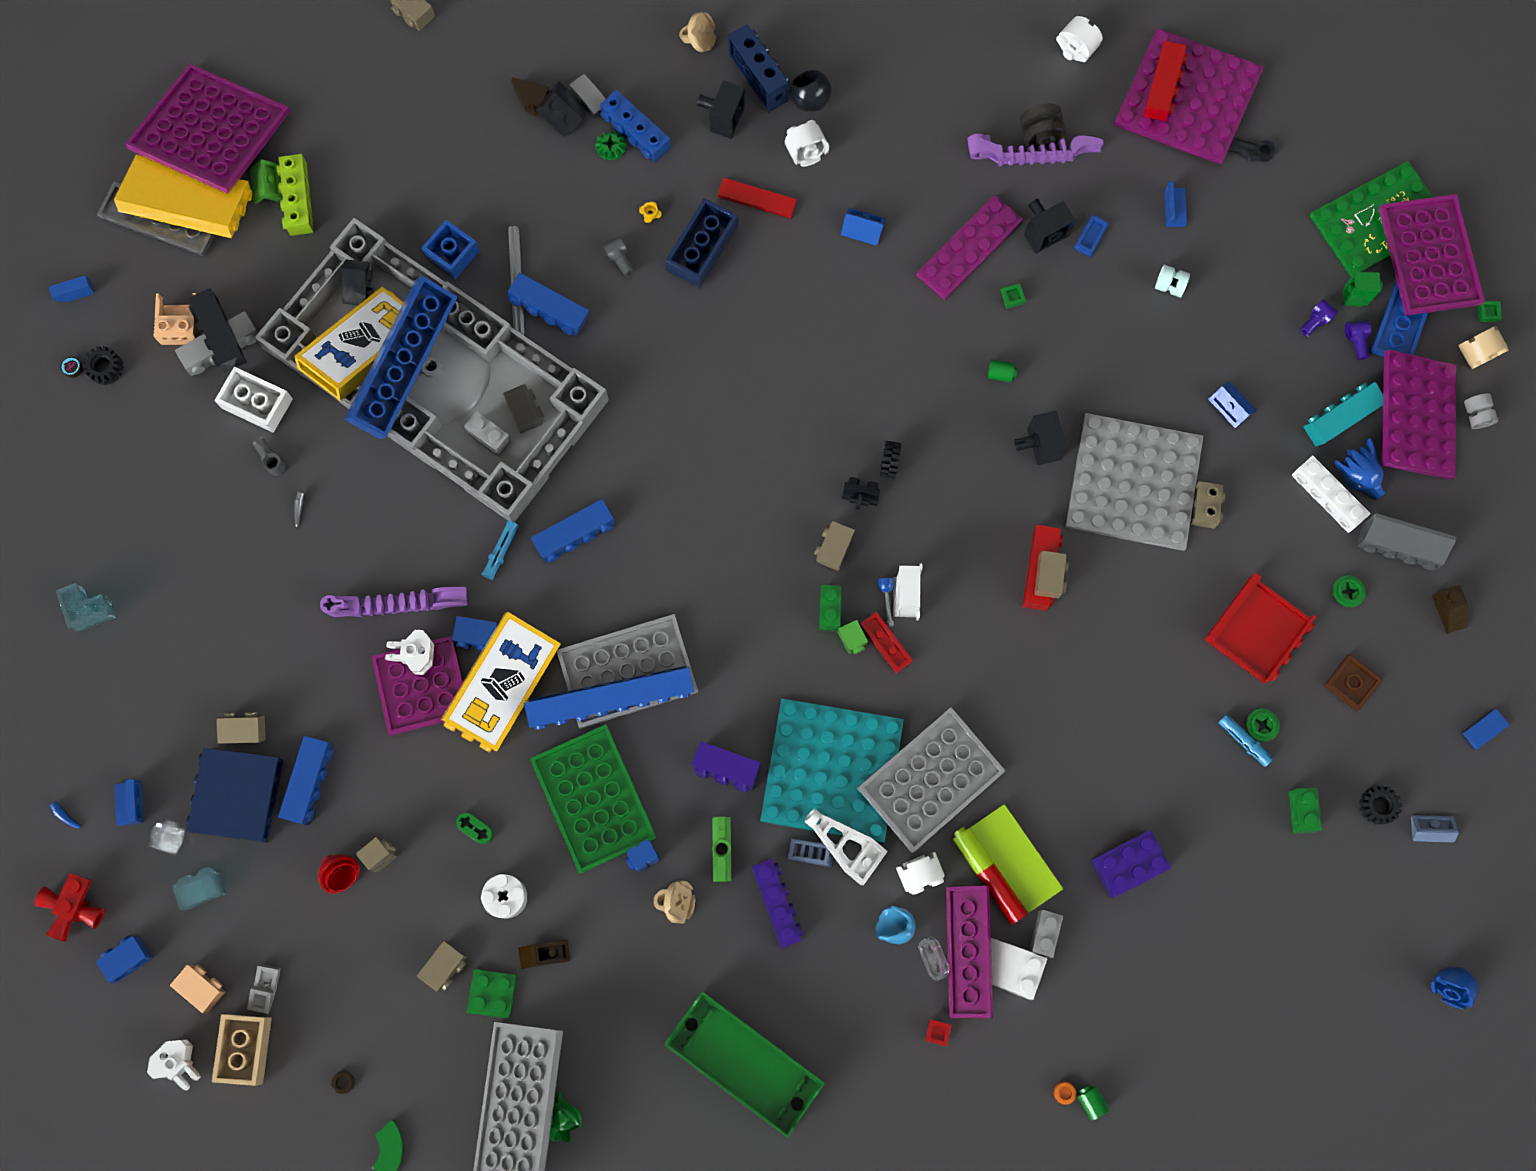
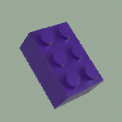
M700 741L692 768L697 776L706 779L708 776L714 777L715 782L727 786L730 783L735 786V789L747 793V790H753L760 770V762Z
M1151 830L1091 860L1110 898L1117 897L1171 869Z

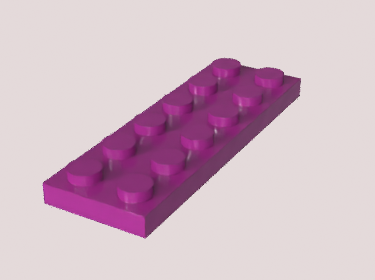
M994 195L917 272L916 276L943 300H946L1023 222V218Z
M989 886L946 887L949 1018H993Z

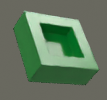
M1020 283L1001 288L1000 293L1006 309L1025 304L1026 299Z
M1485 301L1482 305H1478L1479 322H1500L1502 320L1500 301Z

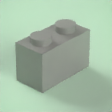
M478 411L475 412L464 426L470 436L497 456L510 443L509 435Z
M1045 910L1038 911L1029 952L1046 958L1054 957L1063 915Z

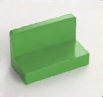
M261 159L250 168L251 190L253 191L252 200L254 204H258L264 198L277 202L282 199V194H280L278 187L280 177L277 173L278 163Z

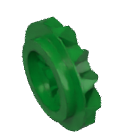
M610 130L607 133L603 132L600 137H597L595 147L598 155L603 159L615 160L624 154L626 142L619 132L615 133ZM610 140H612L613 144H616L612 145L611 151L607 145Z
M1342 576L1332 586V595L1335 597L1336 602L1343 605V607L1353 608L1363 602L1366 595L1364 584L1354 576ZM1346 586L1349 590L1355 591L1350 597L1348 594L1342 593L1346 590Z
M1268 709L1254 710L1248 715L1245 723L1247 725V732L1253 739L1260 742L1272 740L1277 736L1280 729L1277 716ZM1266 720L1265 727H1267V730L1262 729L1258 732L1260 725L1257 721L1262 722Z

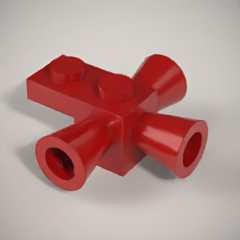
M69 873L60 895L46 886L40 889L35 898L34 905L36 907L53 909L51 914L58 916L45 934L46 936L67 942L71 921H83L93 929L100 925L104 918L105 909L88 906L89 901L84 900L92 880Z

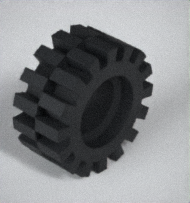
M100 346L96 347L97 351L92 348L90 350L91 354H85L88 359L83 358L82 361L85 363V365H82L85 374L97 384L107 385V382L112 384V379L117 381L119 379L117 375H122L120 369L124 370L122 359L111 348L108 349L106 346H103V349ZM104 359L109 360L110 365L105 371H97L96 367L100 361Z
M885 441L880 476L896 478L902 443Z
M1384 785L1376 786L1366 790L1361 795L1363 799L1359 801V804H1362V807L1359 809L1364 812L1362 816L1364 818L1367 817L1368 822L1383 825L1393 822V820L1399 817L1398 814L1402 812L1399 807L1402 806V803H1399L1398 800L1401 798L1395 795L1397 793L1395 790H1390L1391 787H1384ZM1377 797L1386 800L1388 809L1385 813H1379L1374 809L1373 802Z

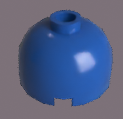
M1462 967L1444 968L1436 974L1431 983V989L1435 995L1437 992L1444 996L1441 999L1444 1003L1459 1009H1465L1466 1006L1473 1007L1479 992L1475 978L1467 969Z

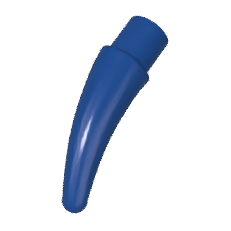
M57 801L49 805L54 812L53 814L58 819L78 829L81 827L80 824L68 816Z

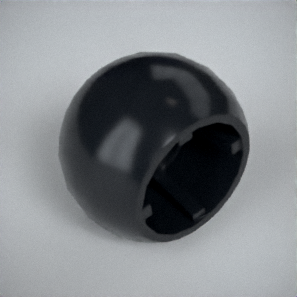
M819 70L805 71L792 80L790 85L791 99L803 111H818L825 106L831 97L830 81Z

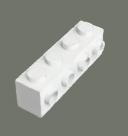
M1313 455L1292 474L1296 481L1348 533L1371 514Z

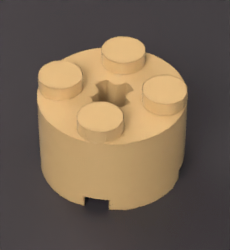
M1497 326L1458 345L1472 369L1509 351Z

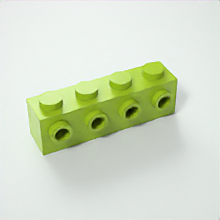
M302 154L279 157L277 173L279 177L281 176V182L278 183V187L283 197V200H280L281 210L284 212V217L282 218L283 228L287 229L290 236L314 233L307 162Z

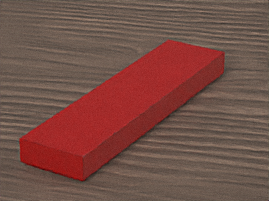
M723 178L718 192V198L791 219L797 203L795 198L727 178Z

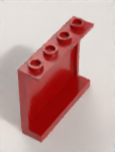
M1255 572L1249 577L1204 640L1265 684L1270 680L1274 681L1280 674L1278 669L1282 664L1285 666L1291 659L1290 652L1293 648L1296 650L1302 644L1303 639L1301 637L1304 633L1308 634L1315 626L1313 621L1317 616H1307L1260 581L1262 577Z

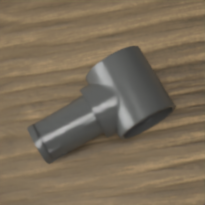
M619 236L602 246L608 260H613L625 277L634 272L632 265L626 257L627 249Z
M263 437L257 439L260 445L255 440L252 445L260 454L264 468L273 476L282 475L286 469L283 460L274 450L270 449ZM278 461L275 467L270 468L273 462Z

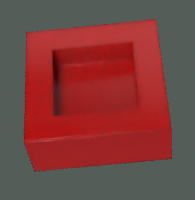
M930 1019L925 1041L947 1046L951 1025Z

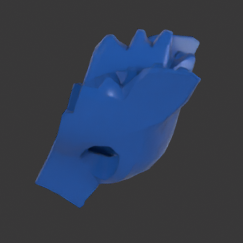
M1368 438L1365 448H1359L1360 453L1354 449H1348L1345 460L1342 463L1336 460L1335 465L1342 473L1343 480L1351 489L1365 492L1374 500H1377L1385 494L1380 486L1383 479V469L1377 459L1374 444L1371 438Z

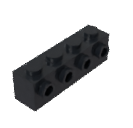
M209 288L189 297L191 305L188 307L192 315L198 318L199 322L196 325L201 334L204 333L206 336L204 342L208 350L213 351L214 356H212V360L215 366L221 367L224 372H227L234 367L247 363L222 306L212 289Z

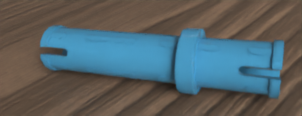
M507 521L492 554L488 556L489 561L482 572V576L485 578L494 579L499 566L504 562L503 558L519 528L518 524Z
M1226 714L1218 722L1263 767H1266L1274 759L1260 745L1261 743L1255 741L1229 714Z

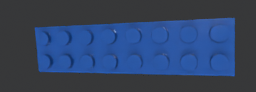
M424 276L415 280L344 418L345 421L378 439L387 437L457 299L456 295Z

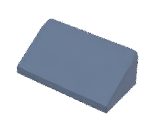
M1411 816L1413 841L1455 842L1459 834L1454 816Z

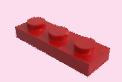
M877 612L860 623V627L896 674L913 662Z

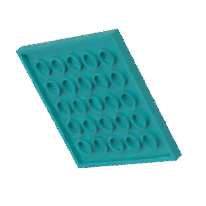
M781 698L760 822L814 831L804 820L813 809H816L821 814L871 837L876 842L885 843L887 823L857 788L899 752L904 719ZM831 827L827 834L843 836V833L834 827Z

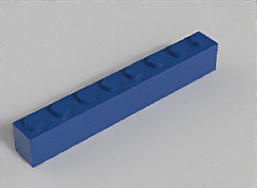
M689 665L525 700L524 706L529 728L535 727L537 730L548 727L547 724L555 722L556 725L568 723V719L576 718V721L589 718L588 715L595 713L597 716L609 714V710L617 709V712L628 710L629 706L637 705L638 707L648 706L651 701L658 700V703L670 701V697L674 696L686 698L691 696L690 693L694 692Z

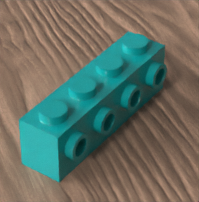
M1365 382L1355 388L1357 392L1352 395L1347 393L1340 398L1341 402L1337 405L1332 403L1324 408L1325 412L1319 415L1317 413L1307 419L1309 423L1304 425L1303 428L1315 447L1325 444L1383 406V393L1376 382L1371 384Z

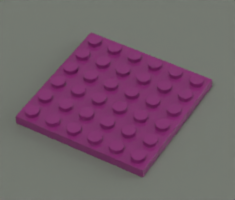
M1157 28L1116 117L1114 126L1222 165L1264 66ZM1164 40L1187 45L1185 53L1188 54L1186 64L1181 65L1180 70H1184L1181 82L1177 81L1176 86L1179 87L1177 97L1172 98L1171 103H1175L1172 115L1168 114L1166 122L1143 117Z
M189 63L126 141L125 146L135 153L228 194L288 116L290 109L286 105Z

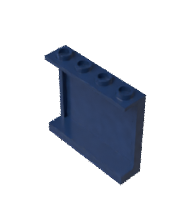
M203 748V753L199 755L198 759L199 773L196 774L194 779L195 793L190 799L191 813L186 819L187 832L268 843L283 760L278 757Z

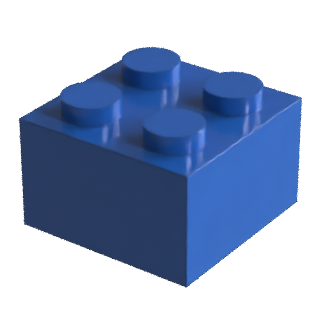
M448 220L442 223L421 248L426 259L455 280L480 252L477 242Z

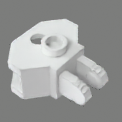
M414 630L406 640L401 639V642H387L386 647L401 650L400 655L387 654L385 660L401 661L403 664H407L415 675H424L433 665L434 643L424 630Z
M187 1039L165 1042L150 1057L147 1073L153 1079L168 1077L169 1080H174L183 1090L187 1091L190 1085L183 1078L182 1074L186 1071L192 1079L197 1081L200 1078V1074L192 1066L191 1055L193 1045Z

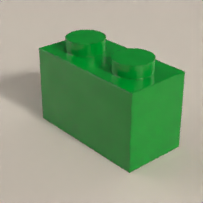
M1355 272L1343 287V306L1367 307L1382 290L1383 283L1380 280V273Z
M821 585L819 630L838 631L841 622V586Z
M1301 788L1289 791L1293 833L1321 831L1317 788Z

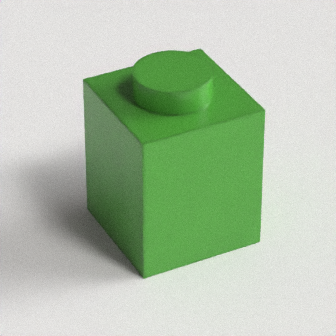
M857 620L838 628V634L848 654L852 652L858 654L865 650L868 641Z

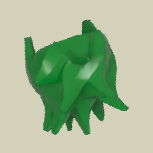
M558 1091L556 1103H553L549 1140L555 1142L561 1139L569 1144L570 1131L581 1128L582 1118L579 1111L574 1106L565 1102L561 1091Z

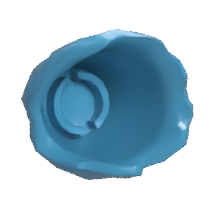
M893 905L884 909L879 916V922L876 924L875 936L879 940L891 944L900 945L908 942L914 936L916 929L913 915L906 909Z

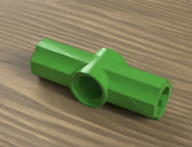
M712 817L713 882H731V817ZM719 844H725L728 847V851L724 855H719L716 852V847Z

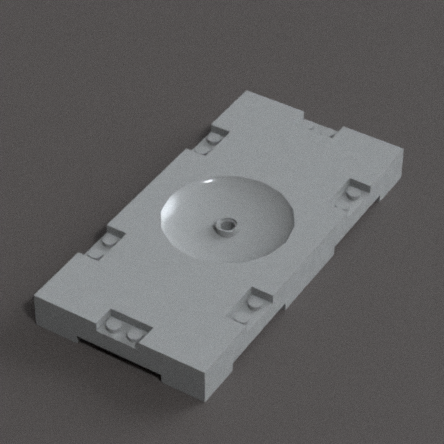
M353 218L330 246L331 252L283 309L279 308L256 335L255 339L266 352L330 394L297 368L295 355L357 307V305L342 304L341 268L346 259L370 262V270H373L370 288H373V293L379 288L384 287L386 290L392 291L401 301H405L415 280L424 276L456 295L457 299L387 436L433 469H437L460 485L466 492L500 516L515 523L549 479L550 472L571 445L574 446L609 401L606 389L577 369H572L513 329L504 319L448 281H443L387 243L385 238ZM436 366L434 371H429L431 367ZM361 385L342 401H338L349 409ZM476 411L509 435L510 443L499 456L495 455L466 432L464 426Z

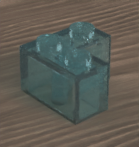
M76 583L56 590L67 627L76 633L116 618L111 600L102 594L88 599L85 588Z

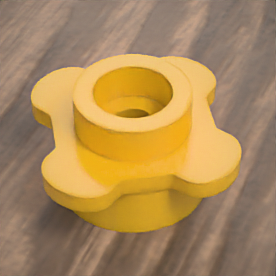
M648 202L639 208V212L643 214L646 223H651L653 219L662 216L656 202Z

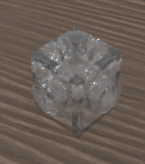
M168 820L165 821V824L157 822L151 831V840L148 846L177 854L178 848L184 840L185 830L177 828L179 823Z

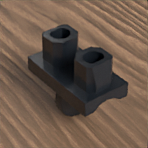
M850 477L848 482H845L842 499L855 503L856 510H860L861 505L877 506L880 495L877 482L870 481L867 487L859 485L860 480L854 477Z

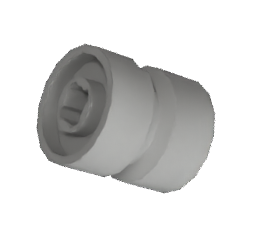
M1491 394L1473 396L1464 401L1467 413L1471 414L1469 421L1472 429L1488 427L1498 422L1496 411L1491 409L1494 406Z

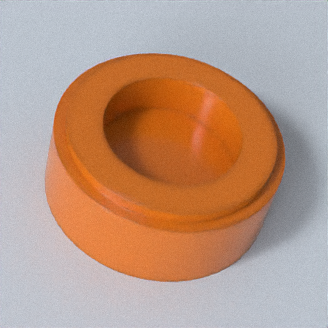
M1059 1082L1054 1087L1053 1094L1059 1103L1070 1104L1076 1098V1089L1069 1082Z

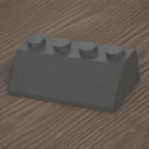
M1376 513L1362 524L1357 546L1363 548L1366 552L1382 553L1386 558H1398L1407 564H1419L1424 569L1435 570L1444 565L1457 537Z

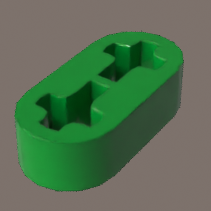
M462 813L457 817L456 825L458 829L477 843L488 844L492 840V829L472 814ZM470 817L471 819L469 820V822L473 824L474 827L472 829L468 826H465L463 828V822H461L462 819H468ZM478 828L481 831L487 829V839L482 838L479 840L480 835L475 832Z

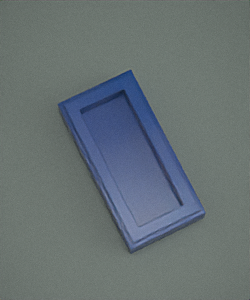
M1092 215L1077 240L1074 249L1091 257L1109 223Z
M1493 709L1462 734L1473 748L1477 750L1507 728L1509 724L1497 709Z

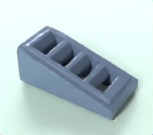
M791 838L788 860L832 867L833 855L824 843ZM798 845H801L800 856H796ZM808 846L810 847L808 858H805L806 847ZM815 848H818L817 858L813 859ZM826 850L825 859L822 860L823 852Z

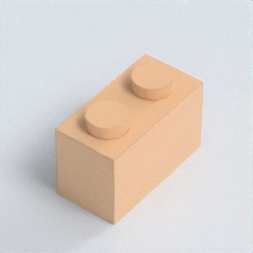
M198 964L186 965L170 986L201 1013H209L226 991L221 988L223 986L221 982L215 978L210 979L205 975L207 971Z

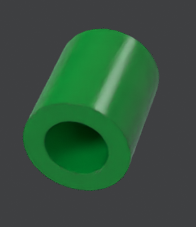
M991 359L987 379L1011 382L1012 379H1016L1018 367H1014L1015 363Z
M1087 1084L1079 1089L1080 1094L1077 1097L1090 1120L1097 1119L1110 1110L1097 1086Z

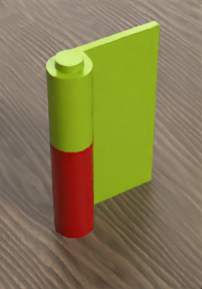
M1005 804L967 830L965 827H962L954 833L956 837L953 841L983 885L989 886V894L1011 925L1063 890Z

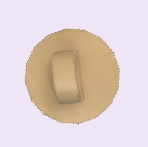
M695 13L690 18L689 24L682 28L679 36L684 43H691L696 51H709L713 48L716 41V35H714L715 23L708 13Z
M676 880L667 889L657 892L654 897V906L656 909L665 912L667 918L672 923L683 924L686 919H690L695 908V895H692L691 892L693 888L687 881Z

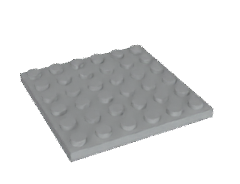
M1085 413L1065 528L1185 551L1203 436Z

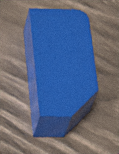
M85 275L49 286L51 298L59 302H69L94 293L91 281Z

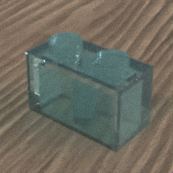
M210 867L198 871L196 876L182 877L178 879V883L172 885L180 910H189L226 895L219 870L211 869Z

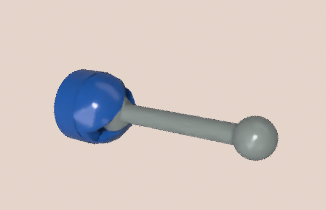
M881 578L877 581L879 590L885 593L887 627H892L894 622L891 619L889 592L894 588V578Z

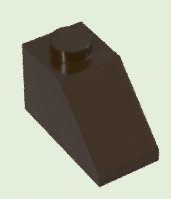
M512 77L513 89L525 111L533 116L540 115L535 109L549 93V87Z
M1460 585L1441 590L1432 596L1447 634L1468 627V603Z
M567 940L538 943L518 948L521 969L570 961Z

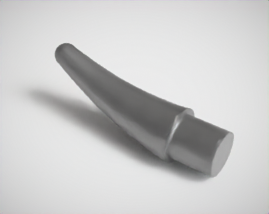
M297 491L296 499H294L296 527L300 525L305 493Z

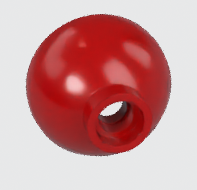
M331 854L326 856L322 860L318 871L320 887L325 892L331 894L345 891L357 880L360 873L359 863L348 854Z

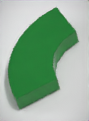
M392 1119L375 1135L380 1146L378 1160L372 1167L375 1171H398L402 1161L403 1138L399 1126Z

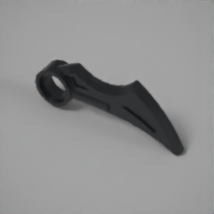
M1234 137L1228 152L1239 153L1249 162L1258 160L1267 162L1272 159L1276 148L1268 140H1263L1257 145ZM1260 148H1268L1270 154L1263 155L1260 152Z

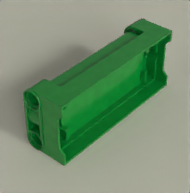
M704 992L700 993L664 1044L787 1138L825 1084ZM690 1018L696 1019L698 1022V1027L694 1031L687 1030L685 1026L686 1021ZM795 1097L801 1098L803 1102L800 1110H793L791 1107V1101Z

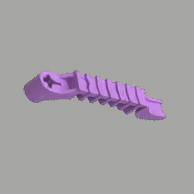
M979 133L967 138L972 159L989 158L998 163V166L1003 164H1009V166L1013 164L1023 165L1024 163L1033 165L1034 163L1044 164L1045 162H1051V164L1055 162L1065 163L1066 161H1073L1076 156L1082 153L1101 152V147L1104 144L1103 139L1076 136L1072 139L1068 150H1066L1065 140L1061 139L1058 142V151H1056L1055 143L1053 142L1048 145V151H1045L1044 145H1040L1038 151L1035 152L1034 145H1031L1027 149L1028 152H1024L1022 145L1014 153L1012 146H1008L1006 152H1003L1002 145L992 143L990 135Z
M441 587L432 589V593L421 590L420 594L412 591L410 595L400 593L399 596L389 594L388 597L377 595L376 598L366 596L365 599H361L358 596L327 595L320 602L321 610L331 617H363L366 615L374 616L413 611L428 612L448 607L468 606L467 587Z

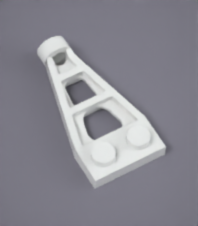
M813 809L804 820L806 824L813 828L842 869L860 885L865 884L888 852L871 837L821 814L816 809ZM831 827L843 833V837L837 845L827 837V832ZM847 840H853L862 847L853 861L847 858L842 849Z

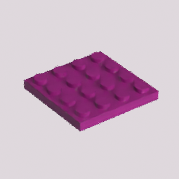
M452 635L431 640L434 643L433 665L424 675H415L408 665L403 664L401 661L385 660L387 654L400 655L401 649L371 656L389 736L444 722L441 718L463 683Z

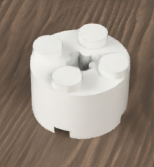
M1074 17L1056 38L1064 51V57L1068 60L1074 59L1086 62L1102 42L1103 38L1099 28L1095 24L1092 27L1088 23L1090 20L1085 17Z
M810 120L798 127L793 126L787 130L788 135L785 139V145L796 165L797 163L802 167L813 165L821 160L820 156L823 153L827 154L829 144L819 125L814 120Z
M935 852L930 853L931 857L922 855L903 863V869L901 866L896 867L905 892L914 895L924 891V886L932 885L933 887L944 882L943 877H945V874Z
M499 874L492 877L484 885L481 901L488 913L498 918L508 919L519 915L524 910L527 904V891L519 879L507 874ZM502 893H507V897L509 898L507 901H501Z

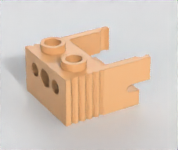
M159 293L156 294L155 333L153 336L161 345H185L201 336V332L196 325L199 322L198 318L192 315L188 307L190 305H164L162 302L163 297Z

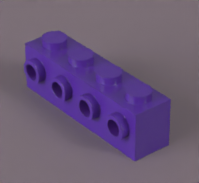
M770 859L752 866L780 948L782 949L801 942L800 937L804 934L800 923L795 924L793 919L796 912L793 904H788L786 895H789L785 882L780 883L778 875H781V870L778 863H773V860Z

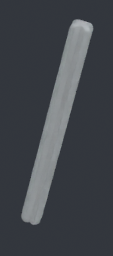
M510 226L508 228L511 285L519 272L521 273L520 236L517 226ZM512 304L513 329L524 335L523 307H517Z

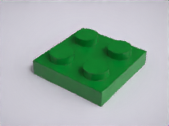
M474 969L467 1013L510 1019L517 975Z

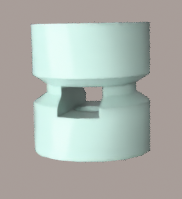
M1164 264L1158 276L1155 289L1163 292L1169 290L1171 295L1181 298L1187 286L1190 273L1182 270L1176 272L1175 268ZM1173 277L1177 279L1175 286L1171 285Z

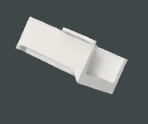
M922 563L919 566H899L897 577H893V617H916V621L919 620Z

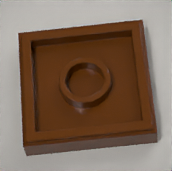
M1348 654L1323 686L1357 712L1383 679L1354 656Z

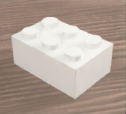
M234 367L214 401L222 409L274 433L293 398L286 390Z

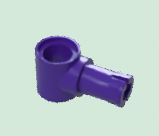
M1321 300L1311 311V318L1300 328L1301 333L1308 337L1319 326L1326 325L1338 311L1326 300Z
M1368 320L1347 322L1345 324V335L1348 340H1352V343L1355 344L1358 360L1370 357L1367 340L1371 334V325Z

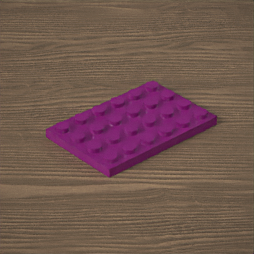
M1457 194L1380 205L1379 212L1405 316L1478 306L1485 303Z
M1394 350L1384 352L1382 466L1448 480L1455 478L1456 365Z

